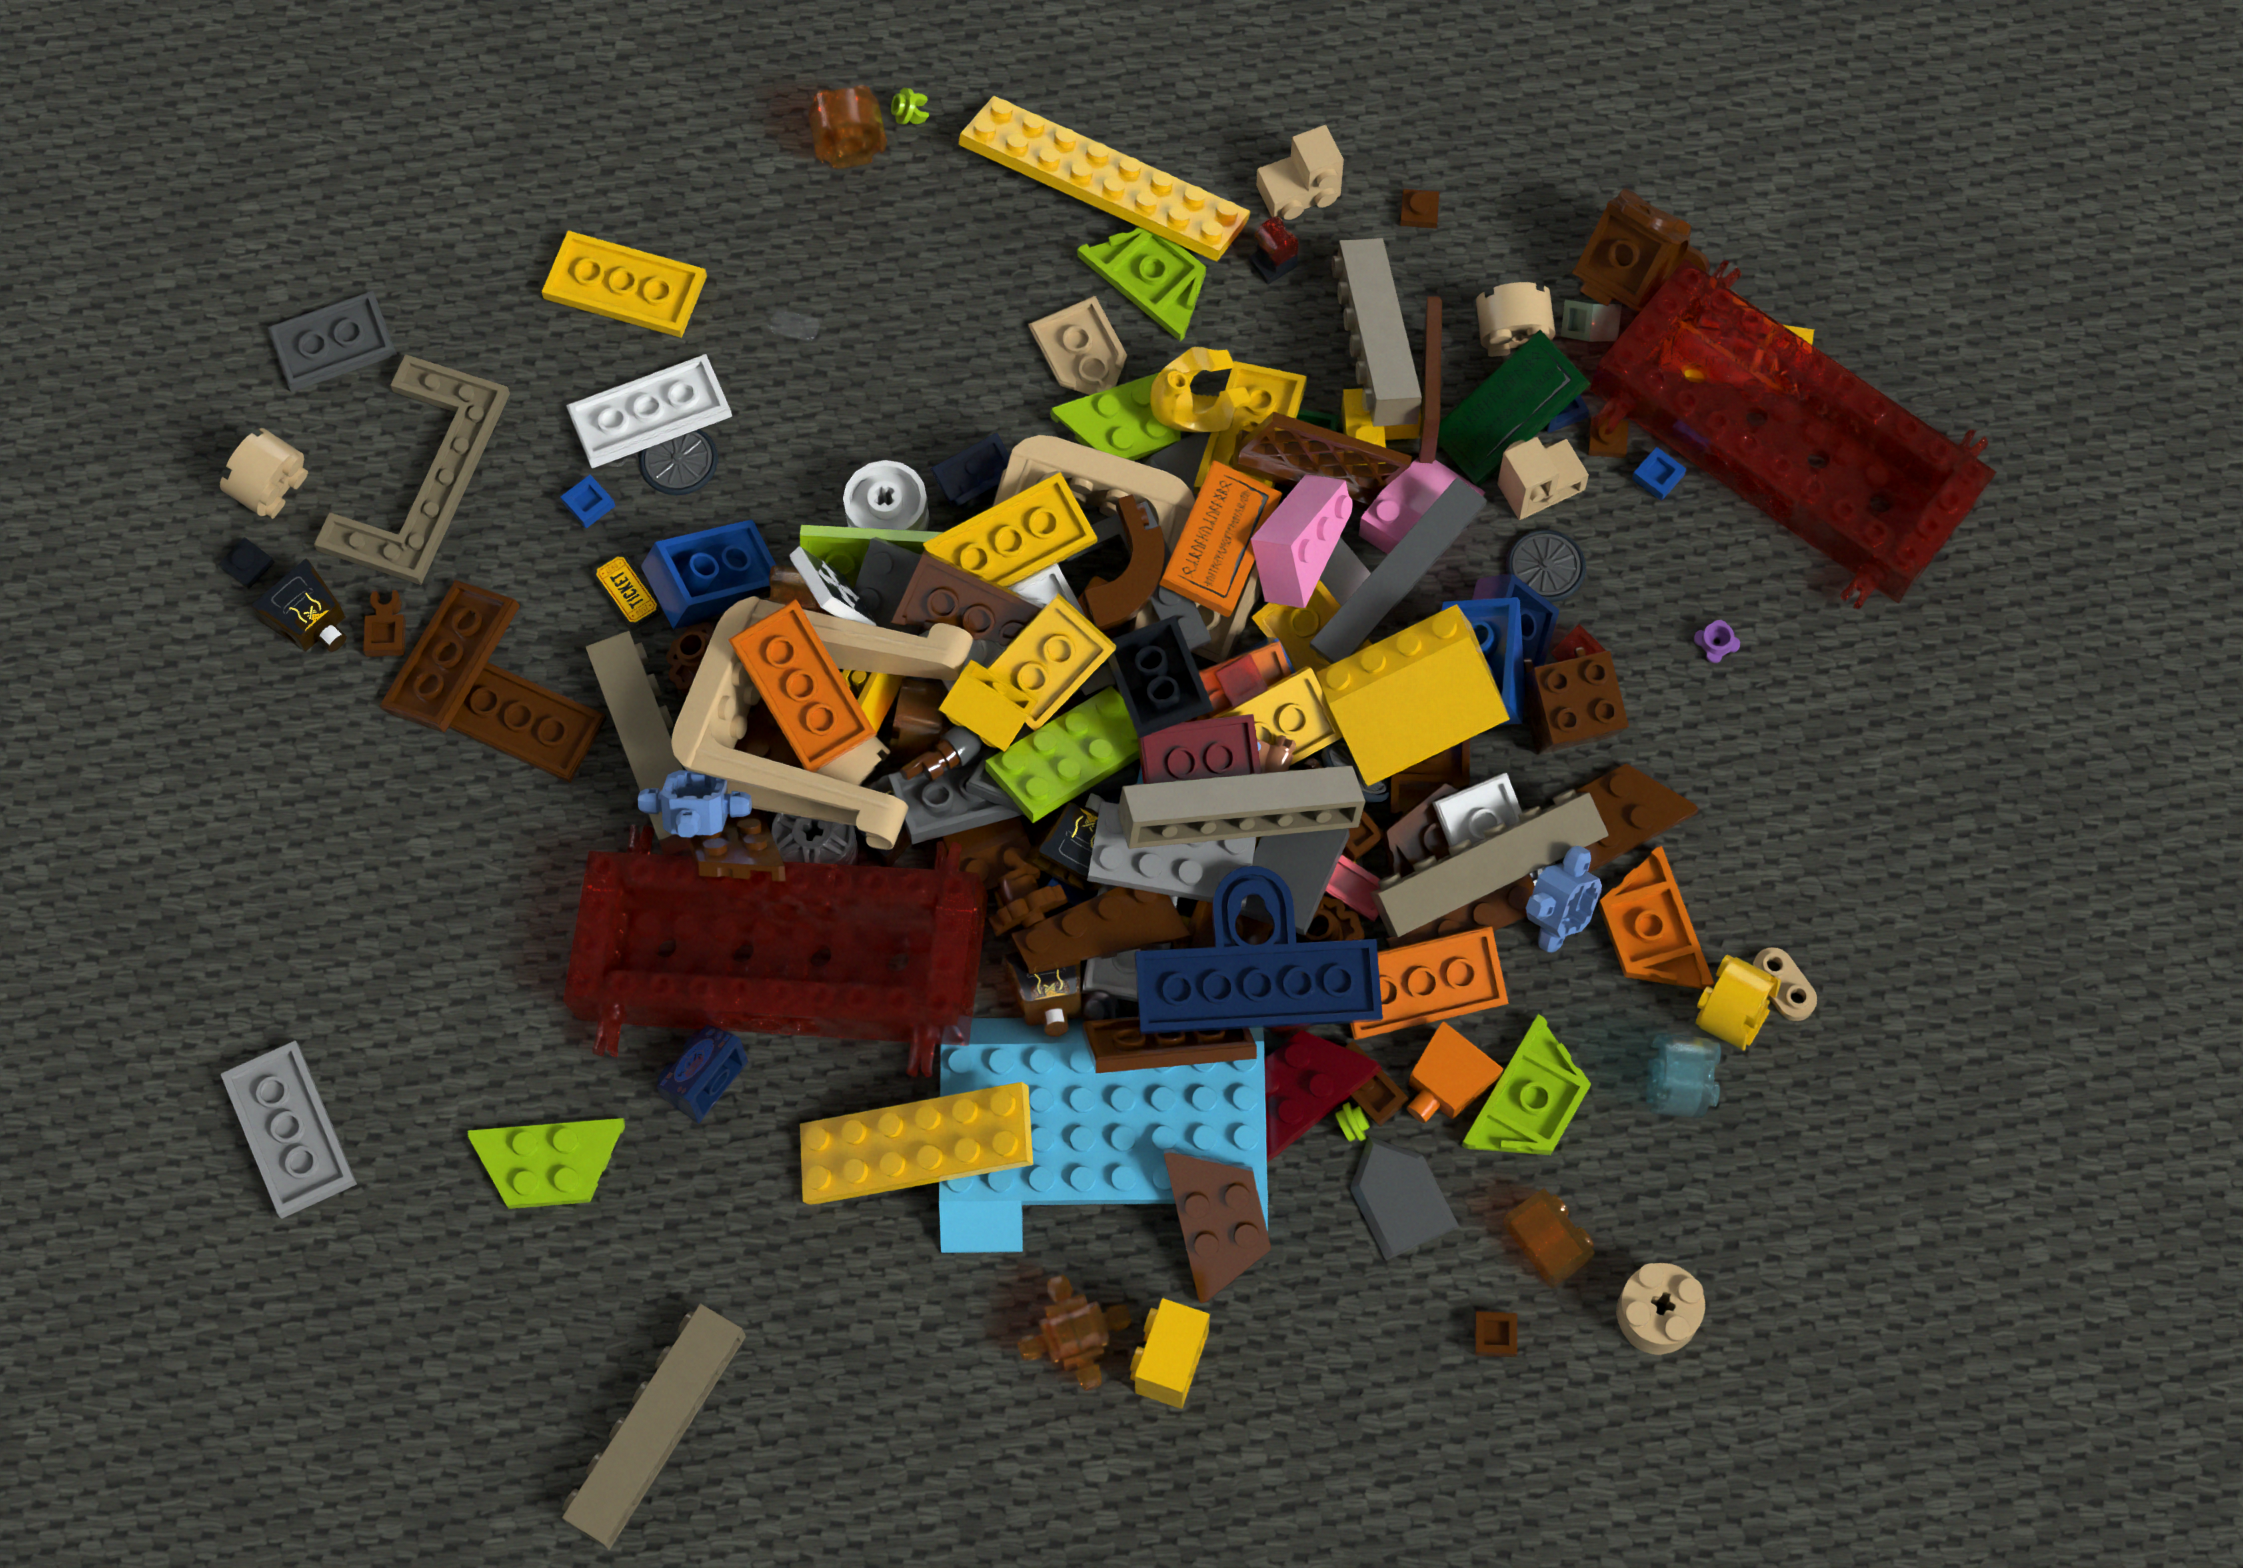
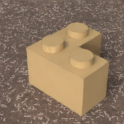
M1326 125L1293 136L1291 157L1257 169L1256 186L1273 220L1282 217L1286 220L1294 219L1301 215L1304 209L1315 205L1318 207L1329 206L1340 196L1344 159Z
M1535 437L1527 442L1525 440L1514 442L1505 450L1497 484L1517 518L1521 520L1584 491L1589 474L1567 439L1556 444L1549 442L1542 445L1538 437Z

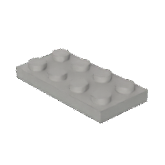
M1101 801L1087 881L1212 902L1218 885L1226 875L1238 868L1252 866L1256 837L1128 849L1118 816L1119 804ZM1247 896L1242 900L1241 907H1245Z
M296 1040L221 1073L274 1207L281 1219L357 1185Z

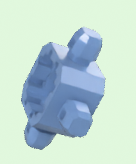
M678 770L667 775L662 791L659 788H649L640 791L638 808L640 811L648 814L658 815L659 812H662L663 829L667 832L678 834L681 837H693L695 835H713L723 831L728 814L731 817L749 815L752 809V798L746 792L732 791L731 794H728L727 780L688 770Z
M1582 846L1571 847L1567 851L1563 863L1548 866L1544 869L1537 879L1533 894L1526 906L1528 919L1541 926L1538 945L1547 952L1557 951L1562 946L1567 935L1581 932L1587 926L1602 892L1600 879L1587 872L1591 855L1590 851Z

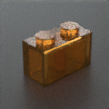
M1544 1187L1506 1214L1502 1225L1550 1288L1553 1289L1590 1263L1595 1252L1592 1249L1594 1243L1589 1234L1582 1227L1576 1229L1567 1217L1569 1211L1561 1198L1556 1194L1551 1196Z

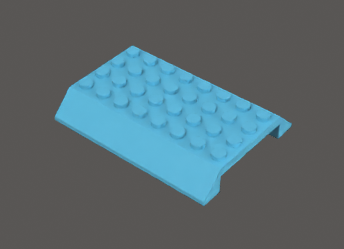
M1083 1017L1065 1019L1064 1022L1056 1021L1048 1025L1047 1023L1031 1025L1039 1018L943 1019L940 1097L1017 1082H1023L1028 1085L1033 1165L939 1182L941 1253L1023 1252L1022 1205L1176 1204L1163 1152L1164 1149L1168 1148L1177 1150V1153L1198 1158L1205 1156L1218 1159L1219 1162L1225 1164L1236 1163L1252 1167L1268 1231L1263 1028H1249L1257 1045V1059L1096 1073L1082 1035V1022H1085Z

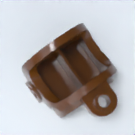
M1625 188L1620 191L1616 198L1607 203V207L1572 273L1583 282L1580 291L1599 303L1609 306L1611 300L1624 303L1636 311L1644 312L1659 299L1670 282L1685 289H1692L1703 283L1709 275L1710 263L1704 253L1689 245L1691 225L1657 209L1645 202L1635 192ZM1689 264L1696 268V274L1689 270Z

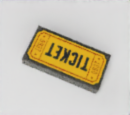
M623 551L591 570L593 578L631 632L664 613L660 603Z

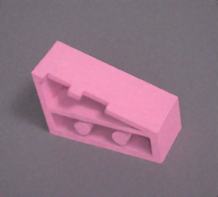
M1306 474L1251 538L1265 602L1299 608L1306 607L1352 513V499L1348 494L1346 480Z

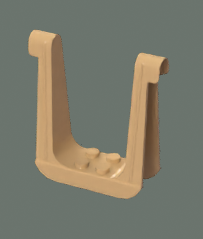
M1038 435L1026 438L1013 448L1008 466L1003 470L993 507L1061 472L1079 506H1084L1087 503L1100 507L1099 511L1106 516L1111 517L1118 514L1116 504L1119 498L1133 494L1136 504L1147 501L1158 526H1161L1163 537L1172 554L1195 502L1192 491L1180 478L1160 469L1053 436ZM1151 599L1131 619L1128 633L1160 621ZM1117 686V687H1116V691H1117L1118 694L1121 696V694H1120V692H1119V689H1118V686Z
M755 596L738 601L726 610L719 620L678 716L671 739L674 756L688 771L727 780L728 794H731L732 791H739L751 795L752 808L857 826L859 830L866 832V842L870 847L886 850L892 849L909 809L908 805L901 799L734 749L737 740L742 739L746 733L748 713L751 706L758 703L761 694L728 639L785 606L761 600ZM803 609L838 669L953 681L957 680L960 676L973 643V637L970 633L959 627L944 623L932 626L928 637L925 638Z

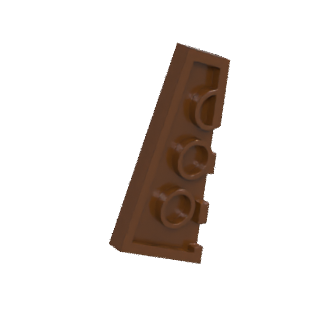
M924 550L891 623L924 627V630L929 631L935 624L944 623L964 629L971 634L974 640L984 639L1008 646L1045 606Z
M1121 886L1011 935L1012 942L1029 974L1078 965L1081 960L1101 957V959L1117 957V953L1140 949V951L1157 949V945L1175 941L1176 944L1191 942V935L1169 895Z

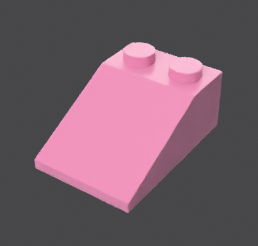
M1418 457L1407 470L1382 490L1363 514L1360 522L1359 536L1386 554H1389L1457 477L1481 496H1484L1485 491L1437 460L1433 461V464L1419 463Z

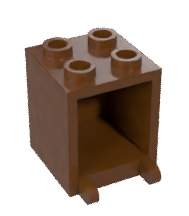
M1583 646L1574 647L1575 659L1535 668L1531 658L1523 659L1525 675L1524 706L1537 755L1613 738L1629 727L1610 651L1586 656Z

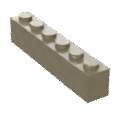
M1383 238L1339 241L1338 256L1332 257L1333 278H1339L1338 301L1339 304H1345L1344 327L1346 331L1351 330L1352 334L1350 335L1351 357H1357L1358 360L1356 362V379L1358 384H1363L1364 386L1362 390L1364 412H1370L1373 427L1418 424L1422 396Z
M627 631L586 646V650L639 790L659 788L662 791L667 775L683 770L681 763L674 756L671 738L667 730L674 727L667 706L658 707L655 697L662 694L654 673L646 676L643 666L649 664V660L642 642L634 644L630 632ZM659 812L658 815L649 814L664 856L689 848L688 837L671 834L663 829L662 812Z
M1353 766L1326 767L1123 786L1118 816L1128 849L1355 828L1359 827L1365 799Z
M1575 789L1565 791L1552 798L1555 804L1544 810H1541L1538 805L1518 814L1520 821L1506 827L1505 822L1494 825L1483 831L1484 839L1473 844L1470 839L1461 841L1449 847L1450 855L1438 861L1435 856L1428 857L1413 865L1415 872L1401 878L1399 873H1395L1377 882L1380 888L1371 892L1370 895L1389 936L1400 937L1565 857L1571 847L1582 846L1584 848L1609 836L1590 792L1576 794Z
M701 1303L695 1313L689 1311L679 1325L678 1333H680V1336L672 1348L666 1346L661 1352L655 1364L658 1370L649 1383L644 1381L639 1386L633 1396L632 1403L635 1405L627 1418L620 1417L609 1434V1438L612 1441L603 1454L598 1452L593 1457L586 1470L588 1478L580 1490L575 1488L569 1494L562 1507V1510L565 1511L562 1519L567 1525L607 1550H610L746 1338L741 1327Z

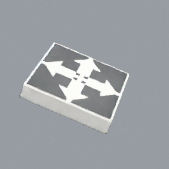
M800 546L790 554L791 561L821 608L839 618L876 626V623L843 573Z

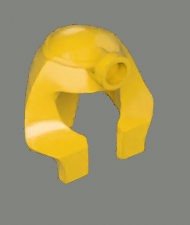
M1192 347L1163 368L1154 379L1151 386L1150 405L1153 415L1159 423L1178 431L1204 433L1223 431L1232 427L1234 412L1240 407L1249 406L1251 398L1245 387L1221 391L1219 397L1216 395L1201 396L1193 394L1190 389V383L1200 371L1207 370L1212 372L1233 368L1234 363L1227 349L1212 350L1204 347Z

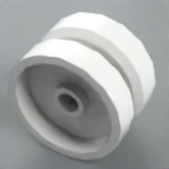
M878 461L869 463L857 470L847 482L843 501L848 527L927 531L930 518L925 486L913 469L899 462Z

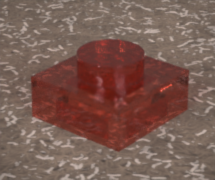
M1578 624L1550 653L1559 662L1575 659L1574 647L1583 646L1586 656L1605 652L1606 650Z
M1245 654L1213 672L1231 707H1236L1268 689L1251 654Z

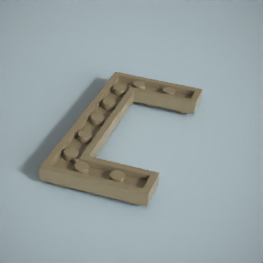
M405 354L390 385L392 391L456 412L405 523L398 535L329 512L314 546L319 552L421 585L509 398L510 392L507 386Z

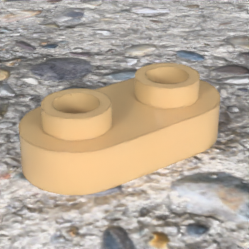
M1766 948L1759 952L1753 962V966L1781 979L1776 998L1768 995L1773 1005L1783 1017L1789 1020L1801 1021L1808 1018L1816 1007L1817 995L1797 965L1781 949ZM1771 961L1778 963L1780 970H1770L1767 963ZM1794 993L1800 994L1804 1002L1795 1003L1790 995Z

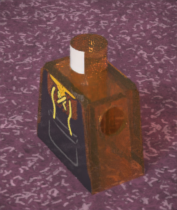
M1018 952L1005 954L1008 981L1025 1023L1029 1026L1044 1024L1045 1033L1049 1036H1060L1066 1033L1069 1028L1067 1020L1079 1018L1082 1015V960L1078 965L1029 974Z

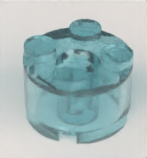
M1658 1033L1651 1046L1659 1048L1657 1058L1648 1059L1646 1100L1647 1103L1655 1104L1649 1111L1652 1114L1701 1119L1706 1114L1708 1106H1716L1719 1100L1720 1087L1718 1082H1714V1070L1720 1062V1044L1711 1042L1709 1038Z

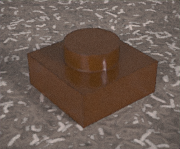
M1403 189L1400 226L1437 229L1439 191Z
M1591 417L1588 455L1625 459L1629 420Z
M1476 1311L1475 1356H1517V1313Z

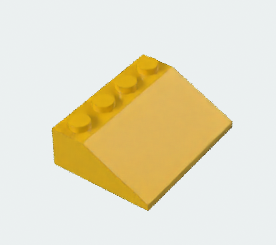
M1457 604L1316 672L1328 705L1367 786L1373 785L1510 719L1473 627Z

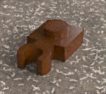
M392 590V600L388 604H380L378 592L372 591L370 603L376 615L365 616L363 651L366 657L405 655L406 620L403 614H397L402 606V600L398 591Z

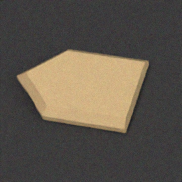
M1096 296L1028 324L1060 386L1088 395L1116 386L1127 354Z

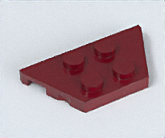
M1300 1030L1264 1060L1267 1162L1280 1154L1379 1073L1382 1068L1377 1061L1303 1030Z

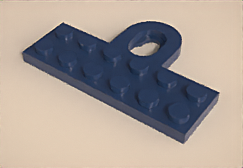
M1245 866L1238 868L1226 875L1218 885L1212 899L1214 947L1136 951L1134 954L1140 1034L1378 1022L1383 1019L1376 939L1296 943L1294 905L1291 891L1278 874L1264 867ZM1248 895L1259 896L1264 901L1265 910L1272 917V936L1263 944L1252 945L1242 941L1235 929V921L1241 912L1242 900Z

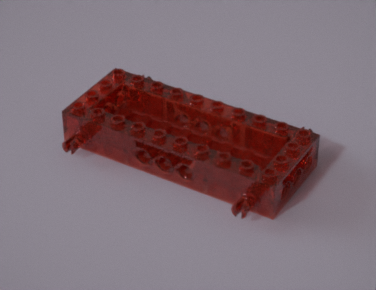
M1685 258L1598 363L1590 391L1607 403L1592 418L1593 425L1597 428L1611 417L1604 434L1610 435L1626 415L1810 545L1855 574L1856 576L1840 594L1841 599L1845 602L1856 591L1860 592L1852 608L1860 609L1875 588L1899 604L1982 498L1997 473L1977 459L1979 454L1988 446V440L1984 436L1973 447H1970L1969 444L1976 430H1968L1962 441L1958 445L1732 291L1730 289L1731 286L1741 277L1738 267L1723 277L1729 261L1724 260L1711 276ZM1691 369L1698 370L1703 374L1704 381L1692 383L1685 377V372ZM1750 412L1761 414L1765 419V424L1761 426L1750 424L1746 419V414ZM1819 455L1825 459L1827 466L1822 469L1814 468L1809 464L1807 457ZM1875 497L1884 499L1889 505V510L1885 512L1874 510L1870 505V499Z
M635 825L630 826L627 853L589 851L563 1002L578 1020L598 1022L594 1046L592 1047L593 1054L603 1057L606 1049L612 1057L618 1056L622 1024L703 1029L708 1024L724 1031L911 1042L906 1073L916 1077L921 1062L922 1072L925 1077H931L935 1044L969 1046L988 893L978 872L958 871L960 853L962 852V845L959 843H951L947 857V849L943 841L937 842L934 870L783 861L785 881H772V872L750 870L751 876L749 879L728 876H699L692 856L650 854L655 830L644 825L642 833L639 832ZM672 940L677 943L676 950L671 956H658V948L663 942ZM740 946H753L754 951L750 959L744 962L734 960L735 951ZM821 949L829 950L831 958L827 964L819 967L811 964V958L815 952ZM897 954L909 956V963L903 970L892 971L889 969V961L893 956Z

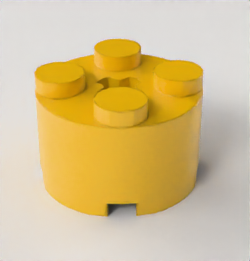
M1726 955L1717 970L1716 976L1720 978L1714 989L1707 986L1699 999L1697 1008L1701 1010L1695 1024L1699 1025L1700 1029L1744 1051L1746 1045L1750 1046L1767 1018L1770 1012L1767 1009L1769 1005L1767 997L1769 995L1776 998L1781 979L1737 957L1733 958Z

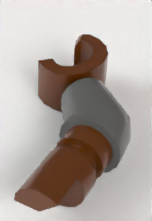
M955 725L940 736L941 741L933 746L934 752L927 750L900 768L901 775L904 780H910L922 772L932 782L944 774L943 768L946 767L950 770L956 765L962 767L978 755L984 742L978 734L967 727Z

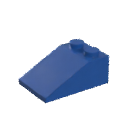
M752 519L657 541L641 565L673 629L700 623L728 610L738 601L752 596L756 597L785 583Z
M1518 597L1443 602L1442 611L1457 604L1473 627L1510 718L1499 725L1522 724L1525 677L1520 600Z

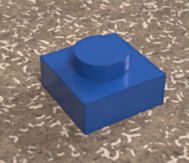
M1656 447L1633 472L1632 480L1662 501L1684 477L1686 468Z
M591 475L561 496L562 503L585 528H588L615 507L614 500Z

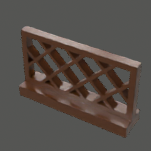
M1272 412L1252 432L1241 430L1236 435L1232 469L1291 488H1295L1306 474L1346 480L1348 494L1352 499V507L1367 511L1376 499V494L1411 466L1412 456ZM1277 427V428H1280V429H1283V430H1282V431H1275L1274 428Z

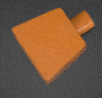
M1443 1021L1410 1075L1408 1085L1419 1094L1408 1105L1407 1110L1416 1120L1424 1124L1437 1109L1441 1110L1449 1118L1454 1119L1500 1080L1503 1068Z

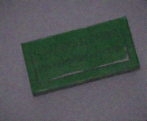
M1540 329L1439 423L1437 442L1467 476L1480 487L1501 467L1503 453L1511 444L1519 440H1525V442L1531 440L1591 383Z

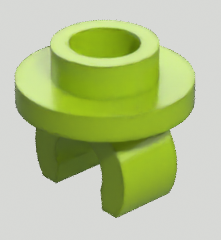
M903 88L899 94H895L891 104V112L896 116V122L903 125L909 121L913 124L925 122L929 117V113L918 110L916 106H924L928 101L927 96L920 93L914 94L910 88Z

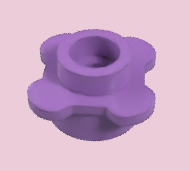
M1722 620L1714 621L1706 627L1705 631L1699 630L1694 636L1695 644L1702 646L1707 653V660L1712 663L1720 662L1722 656L1729 652H1737L1740 647V640L1734 637L1732 628ZM1719 639L1721 643L1715 644L1713 640Z

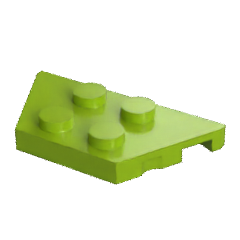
M1141 227L1136 228L1130 233L1122 232L1110 236L1109 242L1090 248L1088 244H1085L1077 249L1078 257L1176 339L1180 342L1184 339L1206 275L1205 265L1179 244Z
M1159 373L1053 407L1050 412L1051 418L1056 423L1061 421L1076 434L1075 439L1083 446L1131 461L1160 452L1181 440V431L1159 423L1151 410V386Z
M1537 1015L1465 1137L1462 1143L1464 1148L1551 1155L1587 1094L1591 1083L1582 1070L1573 1064L1571 1055L1562 1043H1558L1547 1027L1548 1023L1543 1016Z
M623 1118L469 1130L468 1137L509 1209L587 1203L591 1201L598 1186L599 1178L602 1172L605 1171L611 1158L614 1146L620 1134L623 1133L625 1121Z

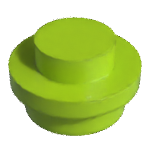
M1349 1102L1343 1104V1109L1335 1114L1349 1142L1357 1138L1360 1141L1366 1139L1364 1130L1370 1128L1362 1109L1360 1106L1353 1109Z

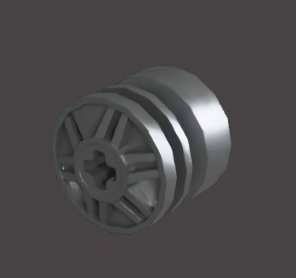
M778 813L772 823L771 834L784 863L785 878L788 882L805 892L823 893L838 888L848 880L858 861V844L854 826Z

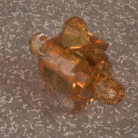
M1064 1275L1053 1277L1047 1282V1291L1050 1302L1055 1301V1303L1045 1306L1046 1318L1038 1321L1041 1335L1035 1336L1034 1333L1022 1337L1017 1342L1021 1359L1025 1361L1042 1358V1353L1047 1352L1051 1364L1061 1361L1064 1372L1074 1368L1078 1369L1075 1375L1082 1389L1088 1391L1101 1386L1102 1375L1099 1364L1094 1365V1362L1104 1359L1103 1347L1110 1345L1111 1341L1108 1331L1113 1329L1114 1333L1127 1328L1132 1323L1127 1305L1119 1304L1107 1307V1312L1102 1313L1097 1301L1087 1304L1084 1293L1071 1298L1074 1291L1068 1278Z

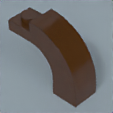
M1133 494L1119 498L1116 504V511L1130 548V563L1124 573L1114 581L1084 591L1082 599L1090 622L1102 633L1127 623L1146 606L1155 592L1164 565L1165 544L1161 526L1145 530V526L1149 525L1148 516L1142 503L1136 504Z

